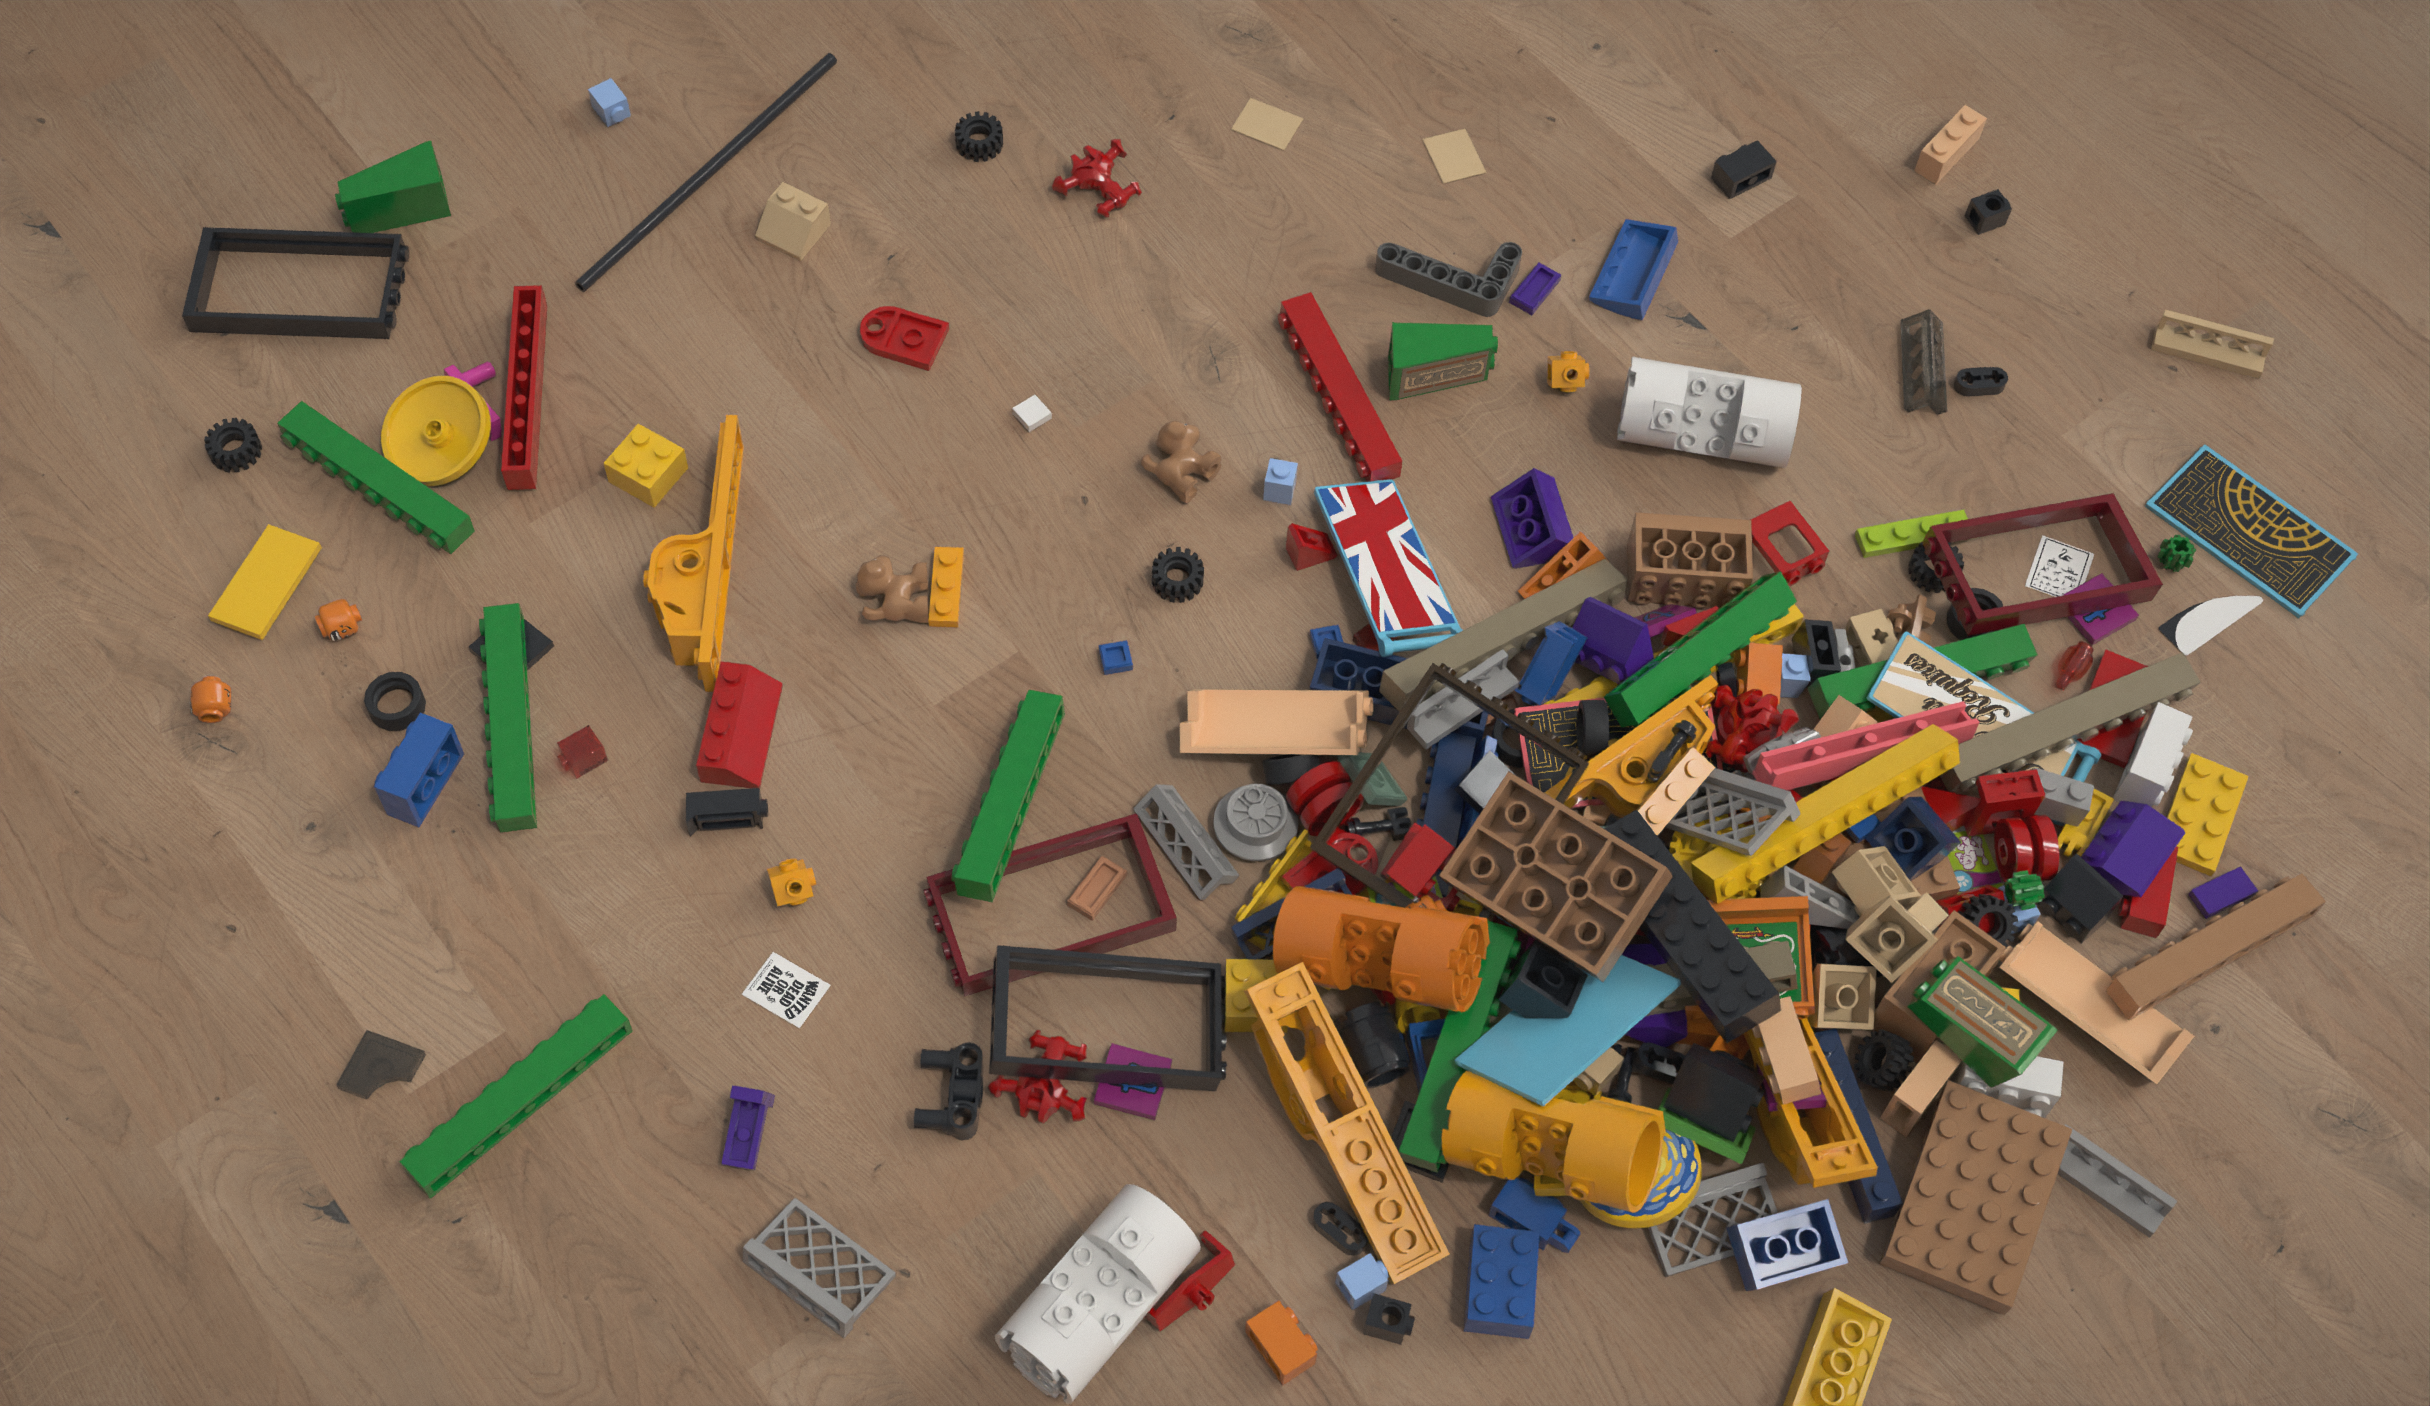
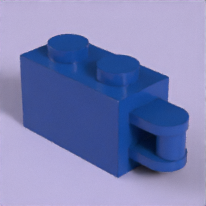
M1524 1178L1508 1180L1490 1208L1489 1216L1507 1228L1540 1232L1539 1248L1543 1251L1549 1243L1560 1251L1569 1253L1581 1235V1232L1575 1226L1564 1220L1567 1209L1563 1207V1204L1553 1196H1535L1534 1185ZM1558 1229L1565 1233L1563 1238L1555 1234Z

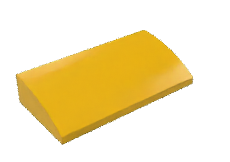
M1836 1288L1825 1292L1783 1406H1862L1892 1319Z

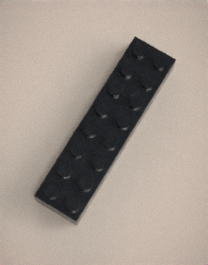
M1636 809L1604 828L1609 833L1667 867L1673 877L1639 928L1676 977L1680 979L1682 985L1726 1043L1731 1042L1780 1012L1779 992Z

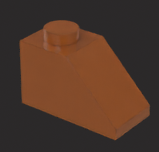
M1839 833L1803 854L1793 867V870L1823 885L1832 874V871L1844 859L1852 842Z

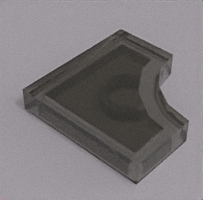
M366 1030L336 1086L339 1090L368 1100L376 1089L386 1083L394 1081L412 1082L426 1054L424 1050Z

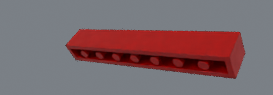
M542 285L514 286L501 466L507 490L536 489L547 322V302Z
M1312 292L1281 301L1280 314H1278L1279 325L1282 330L1286 329L1291 348L1297 350L1300 355V363L1303 370L1309 372L1312 387L1315 392L1320 393L1325 412L1327 414L1330 413L1333 417L1334 428L1338 435L1342 434L1348 455L1354 457L1359 476L1365 478L1367 482L1393 480L1400 477L1403 461Z

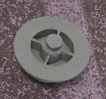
M1249 784L1232 790L1221 799L1214 813V830L1221 845L1231 854L1245 860L1264 861L1275 858L1286 851L1287 845L1297 834L1298 816L1287 802L1286 796L1278 790L1264 784Z

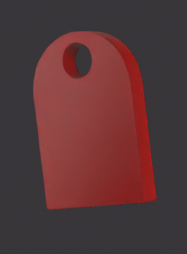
M883 306L873 309L865 315L860 324L861 341L869 352L930 371L949 331L948 322L894 306ZM874 324L882 326V328L878 331H871L868 329L871 325Z
M1339 833L1330 838L1327 843L1328 845L1376 875L1378 856L1373 845L1367 839L1354 833ZM1353 848H1362L1365 850L1367 857L1362 861H1357L1351 857L1350 851ZM1312 851L1281 877V881L1291 891L1297 886L1304 887L1338 867ZM1342 871L1346 877V885L1352 895L1357 896L1367 888Z

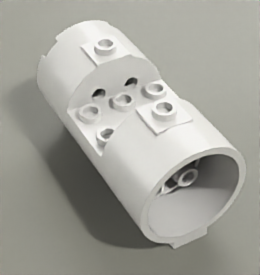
M1632 357L1623 394L1621 421L1618 426L1617 440L1786 468L1798 422L1801 384Z
M1125 1185L995 1335L996 1343L1003 1352L1006 1353L1008 1349L1012 1352L1011 1357L1015 1361V1367L1022 1372L1023 1377L1040 1391L1055 1399L1061 1394L1064 1396L1063 1401L1066 1404H1071L1200 1252L1201 1247L1197 1237L1182 1218L1159 1198L1136 1185Z

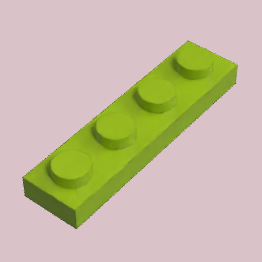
M1963 509L1858 528L1855 532V537L1863 558L1915 549L1924 540L1931 526L1966 520L1968 518Z

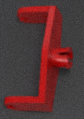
M1205 1230L1199 1235L1202 1238L1201 1241L1216 1257L1190 1275L1157 1310L1152 1307L1145 1315V1318L1159 1331H1162L1195 1305L1201 1311L1207 1309V1306L1202 1302L1205 1301L1209 1306L1212 1304L1215 1295L1211 1290L1235 1266L1232 1253Z

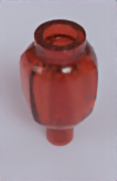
M2079 641L2077 645L2069 646L2058 664L2060 677L2055 683L2058 689L2065 690L2070 682L2082 679L2093 664L2092 653L2094 651L2090 644Z

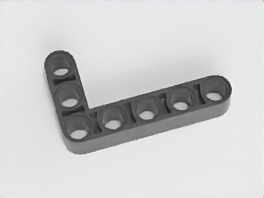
M1389 242L1378 247L1375 270L1382 278L1475 314L1491 317L1500 309L1519 272L1522 249L1513 242L1501 244L1486 273L1481 277Z

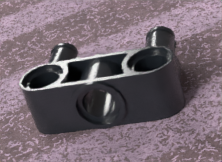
M971 1042L951 1048L950 1051L922 1049L921 1069L949 1070V1073H952L949 1082V1106L944 1107V1110L915 1108L914 1128L941 1129L943 1133L952 1135L962 1141L972 1138L978 1129L979 1112L983 1099L984 1064L982 1050L978 1045ZM966 1058L977 1060L973 1065L968 1066L961 1063ZM960 1117H967L971 1120L966 1125L955 1123Z

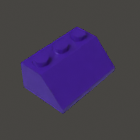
M1533 468L1491 496L1513 568L1546 564L1574 538L1554 477Z
M1588 597L1585 599L1572 629L1588 637L1575 663L1604 676L1614 683L1621 684L1654 659L1648 624L1595 598Z
M2120 801L2081 858L2120 894L2142 897L2185 835V831L2147 804Z
M1628 944L1622 953L1623 956L1644 965L1666 963L1652 944ZM1685 1010L1645 1016L1625 1035L1645 1043H1654L1666 1048L1687 1037Z

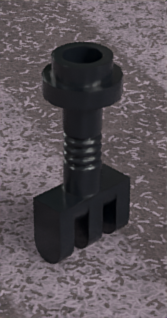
M1682 720L1673 726L1672 732L1674 737L1663 752L1661 751L1654 760L1647 774L1649 782H1657L1682 745L1694 741L1697 729L1692 723Z
M1400 807L1388 809L1386 820L1361 823L1359 818L1355 817L1345 822L1344 828L1347 833H1354L1360 836L1390 831L1393 841L1404 839L1410 830L1411 821L1407 817V808Z
M1615 1044L1614 1050L1621 1054L1622 1045ZM1627 1048L1619 1070L1616 1087L1608 1091L1607 1098L1632 1103V1096L1628 1093L1632 1072L1641 1074L1632 1064L1631 1057L1634 1048Z

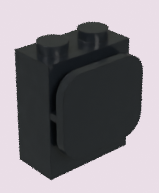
M1694 1043L1682 1063L1663 1107L1734 1142L1739 1132L1746 1133L1753 1119L1748 1113L1751 1106L1757 1108L1765 1093V1090L1760 1087L1765 1077L1759 1075L1758 1070L1753 1065L1725 1051L1716 1050L1712 1052Z

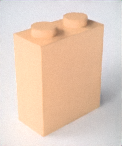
M1936 1040L1896 1091L1880 1119L1907 1137L1940 1094L1944 1085L1950 1080L1962 1060L1947 1045L1941 1044Z

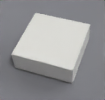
M1036 395L1013 408V415L1029 432L1052 419V413Z

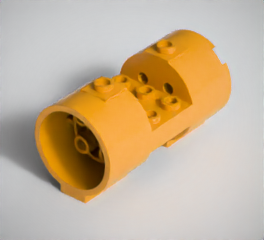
M1467 1070L1457 1081L1448 1101L1446 1110L1451 1111L1448 1119L1449 1129H1442V1151L1445 1160L1449 1164L1475 1170L1486 1176L1514 1180L1523 1170H1526L1536 1176L1544 1175L1559 1179L1564 1183L1566 1195L1576 1200H1586L1636 1213L1643 1207L1649 1197L1658 1172L1662 1141L1666 1134L1663 1111L1601 1096L1600 1100L1591 1099L1584 1105L1553 1097L1546 1105L1541 1106Z

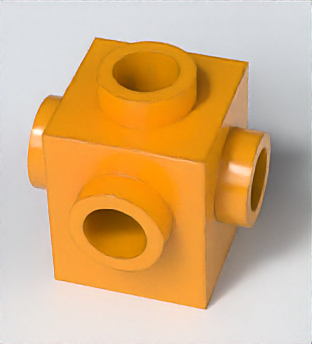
M1563 351L1561 356H1547V384L1551 388H1560L1561 392H1576L1577 387H1585V379H1589L1590 370L1589 363H1585V359L1581 355H1577L1576 351Z
M795 858L787 859L780 862L779 866L767 869L777 907L785 904L799 905L805 903L808 900L807 898L814 897L811 886L817 885L812 867L806 869L803 859L798 861Z

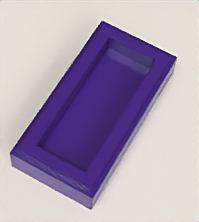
M1538 262L1511 295L1509 303L1532 316L1560 282L1562 275Z
M2240 866L2192 889L2188 895L2205 919L2253 897L2257 894L2258 889Z

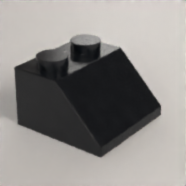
M2076 854L2045 886L2044 898L2038 904L2045 914L2052 916L2063 926L2064 931L2069 936L2076 938L2082 944L2106 923L2123 898V895Z
M1535 939L1516 961L1499 1001L1524 1018H1568L1574 1009L1588 974Z

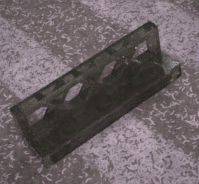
M1931 309L1900 320L1904 409L1909 413L1929 406L1939 415L1947 412L1943 322ZM1921 323L1914 336L1911 335L1909 326ZM1919 343L1922 345V349L1914 358L1910 352ZM1919 365L1923 367V371L1915 380L1911 374ZM1919 388L1924 389V397L1913 401L1912 397Z

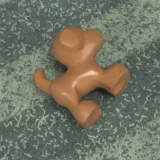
M1171 421L1160 429L1158 439L1156 440L1157 447L1162 452L1170 455V457L1156 463L1151 460L1149 454H1146L1141 458V465L1145 470L1156 474L1164 485L1170 486L1182 502L1189 503L1197 494V489L1193 487L1197 480L1189 475L1196 473L1209 481L1213 480L1221 469V456L1214 451H1208L1204 455L1198 454L1192 448L1200 438L1199 429L1195 425Z
M879 555L874 560L865 562L860 566L855 584L857 593L863 597L884 596L882 607L875 610L867 606L863 608L862 614L865 619L879 620L885 618L890 621L907 619L919 623H929L928 596H919L914 602L910 601L913 593L928 591L927 563H916L913 565L912 572L908 575L894 574L892 562L885 555Z

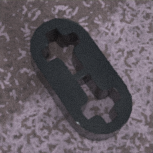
M1999 367L1965 368L1958 372L1954 381V389L1962 396L1997 395L2003 392L2008 382V375Z
M1725 662L1716 666L1718 686L1728 685L1732 690L1733 696L1736 698L1737 687L1732 662Z
M1647 1042L1635 1050L1631 1058L1632 1064L1638 1072L1669 1084H1674L1678 1075L1676 1070H1680L1686 1056L1674 1050Z
M1332 1202L1321 1203L1317 1206L1313 1216L1315 1229L1343 1253L1352 1256L1362 1253L1366 1248L1368 1238L1361 1224ZM1323 1213L1326 1216L1330 1213L1334 1214L1333 1222L1338 1227L1331 1222L1323 1224V1216L1321 1214ZM1344 1230L1350 1236H1353L1355 1233L1358 1234L1359 1244L1355 1242L1351 1243V1245L1347 1244V1235L1342 1231Z

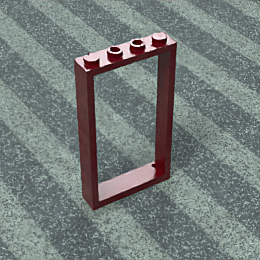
M2114 493L1933 525L1929 528L1922 541L1925 554L1929 556L1934 566L1935 575L1940 578L1945 588L1946 597L1952 603L1957 613L1958 621H1961L1968 636L2006 629L2021 624L2027 625L2152 601L2163 585ZM2096 516L2131 583L1982 611L1948 543Z
M1137 813L1012 851L1003 876L1120 840L1129 839L1158 918L1055 950L1103 954L1176 931L1177 917ZM953 869L927 876L928 888L924 889L923 893L927 906H934L936 915L932 916L937 934L943 933L945 942L941 943L946 961L952 959L954 969H951L950 972L955 987L961 986L965 997L991 989L993 969L971 976L968 975L941 896L956 891L955 882H952ZM1009 969V983L1042 972Z

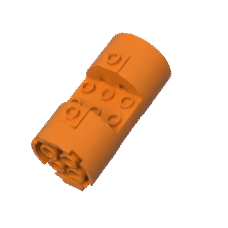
M1297 886L1286 896L1277 917L1273 938L1274 966L1277 974L1303 962L1314 985L1346 990L1351 985L1390 991L1393 993V997L1402 1002L1465 1012L1473 1004L1481 985L1482 978L1478 977L1481 959H1486V951L1490 943L1487 918L1418 906L1408 909L1369 902L1368 897Z

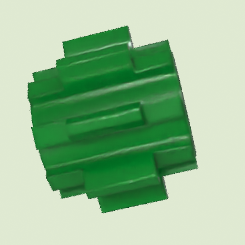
M2174 535L2169 540H2163L2157 558H2159L2160 563H2163L2166 570L2171 569L2173 572H2179L2180 569L2191 566L2196 549L2194 544L2190 543L2188 537L2184 538L2181 535Z
M2027 870L2013 873V878L2006 879V882H2004V893L2008 900L2007 902L2012 907L2020 906L2021 910L2036 908L2035 903L2042 901L2044 898V886L2040 876H2036V874L2029 875Z

